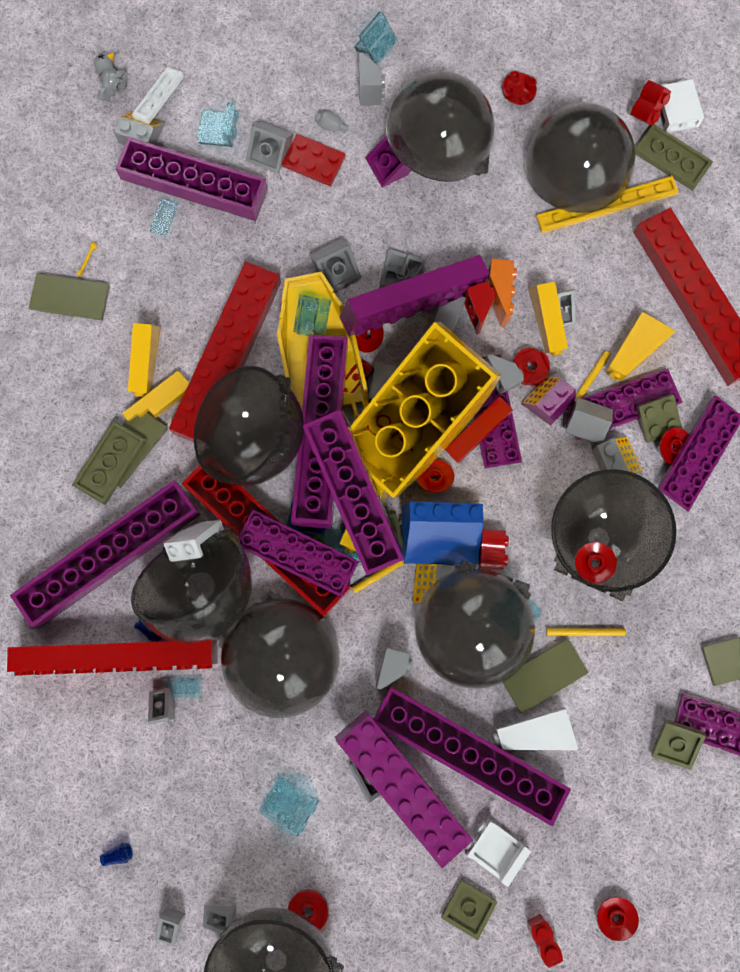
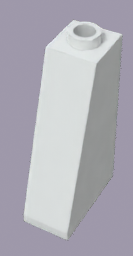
M563 708L494 728V742L502 750H578L567 711Z

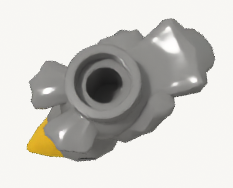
M100 53L94 60L95 73L98 77L102 74L103 87L97 94V99L100 101H109L110 96H113L115 93H121L126 86L127 74H124V70L121 68L119 70L113 68L114 53Z

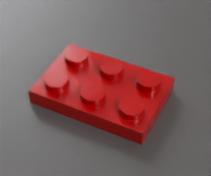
M296 134L282 162V167L331 187L346 157V153Z

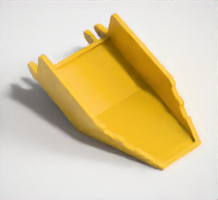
M322 271L284 280L277 338L290 402L299 431L309 334L348 337L346 376L355 363L357 368L345 381V388H347L348 392H344L343 407L352 406L354 419H357L359 414L356 405L363 403V410L368 405V390L356 336H348L339 317L344 308L343 304L338 300ZM353 374H358L359 380L354 381L352 379ZM360 381L361 385L354 393H350Z

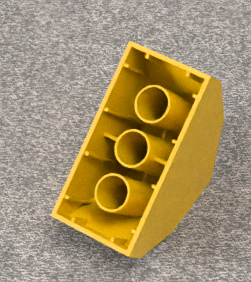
M434 322L350 427L372 479L393 498L400 495L466 428L490 396L501 377L497 370L441 322ZM382 414L389 416L391 419V425H388L389 420L386 417H380L378 419L379 424L381 426H385L380 429L376 425L377 417ZM368 425H369L370 430H371L374 434H376V436L373 435V434L368 430V428H367ZM398 430L399 433L395 437L391 438L393 432ZM398 437L403 438L404 443Z

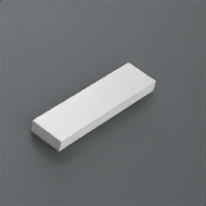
M167 67L132 113L133 118L150 124L184 78L183 72Z

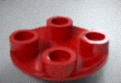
M515 70L504 79L502 92L509 102L516 105H525L535 98L537 81L534 77Z

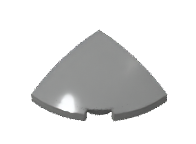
M388 249L379 284L388 286L415 277L423 267L425 260Z

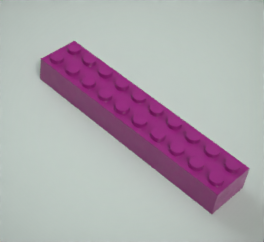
M309 334L291 517L293 526L332 529L335 501L303 425L337 410H343L348 337Z
M174 480L16 590L10 597L30 627L39 629L201 514L179 483Z
M391 686L373 717L384 731L552 827L571 791V788Z

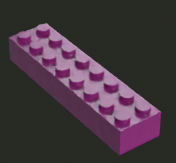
M130 137L127 138L115 168L121 180L253 221L257 220L268 191L265 178Z
M477 255L349 298L339 317L349 337L355 334L360 336L367 330H377L384 324H394L401 318H411L418 312L422 311V313L431 310L432 307H441L449 301L464 297L467 288L486 282L485 280L490 275V272L481 255Z
M337 410L303 425L366 575L403 561L405 555L343 410Z
M366 710L335 736L338 745L441 868L446 866L473 841L465 828Z

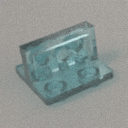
M379 11L360 33V40L354 48L357 53L369 54L372 61L378 65L397 43L398 39L383 12Z
M299 294L293 332L309 336V334L325 335L331 300Z

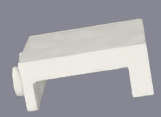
M693 79L680 80L671 84H661L671 91L669 102L662 108L665 118L663 130L670 133L699 127L704 119Z
M221 519L188 525L166 541L164 547L171 562L201 558L203 553L200 544L223 541L227 538Z
M487 819L486 822L482 821L477 828L479 833L465 848L467 850L465 853L467 857L472 858L500 879L504 885L509 887L531 851L490 819Z

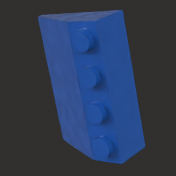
M408 502L403 504L402 533L403 553L405 555L403 564H477L484 524L483 504Z

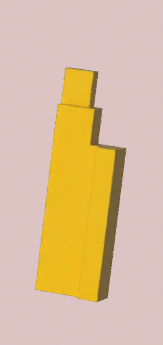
M177 371L124 411L122 415L128 422L137 415L141 418L147 412H150L156 419L183 398L189 382Z

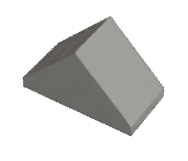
M570 289L557 292L564 327L575 325V290Z
M204 905L203 927L225 936H231L235 929L236 906Z
M166 907L160 914L155 940L174 947L186 914Z

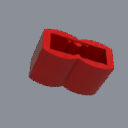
M648 80L640 93V97L633 105L630 115L653 126L660 118L661 109L669 102L671 91L662 85Z
M483 529L479 550V569L504 570V566L508 565V555H505V547L509 545V536L506 535V531Z
M540 914L527 920L529 933L534 939L537 951L545 965L550 968L563 962L561 949L554 940L553 931L545 918Z

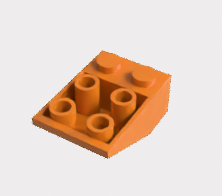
M492 259L488 269L490 275L486 281L489 282L490 287H494L496 297L492 307L500 326L505 327L506 322L510 321L511 315H513L514 303H512V297L515 295L513 283L514 279H516L517 268H514V261Z

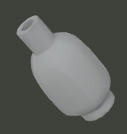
M326 110L323 112L319 111L315 122H318L320 127L333 132L338 130L347 131L348 125L342 123L340 117Z

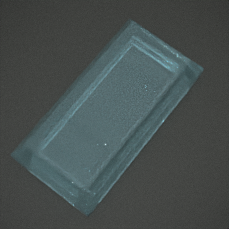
M161 199L149 231L167 237L179 204Z
M162 678V689L169 688L173 698H201L202 678Z

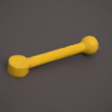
M95 242L90 243V249L81 268L77 271V276H83L93 250L97 248Z

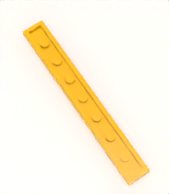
M673 176L537 214L536 220L541 233L673 196L678 194L679 191Z

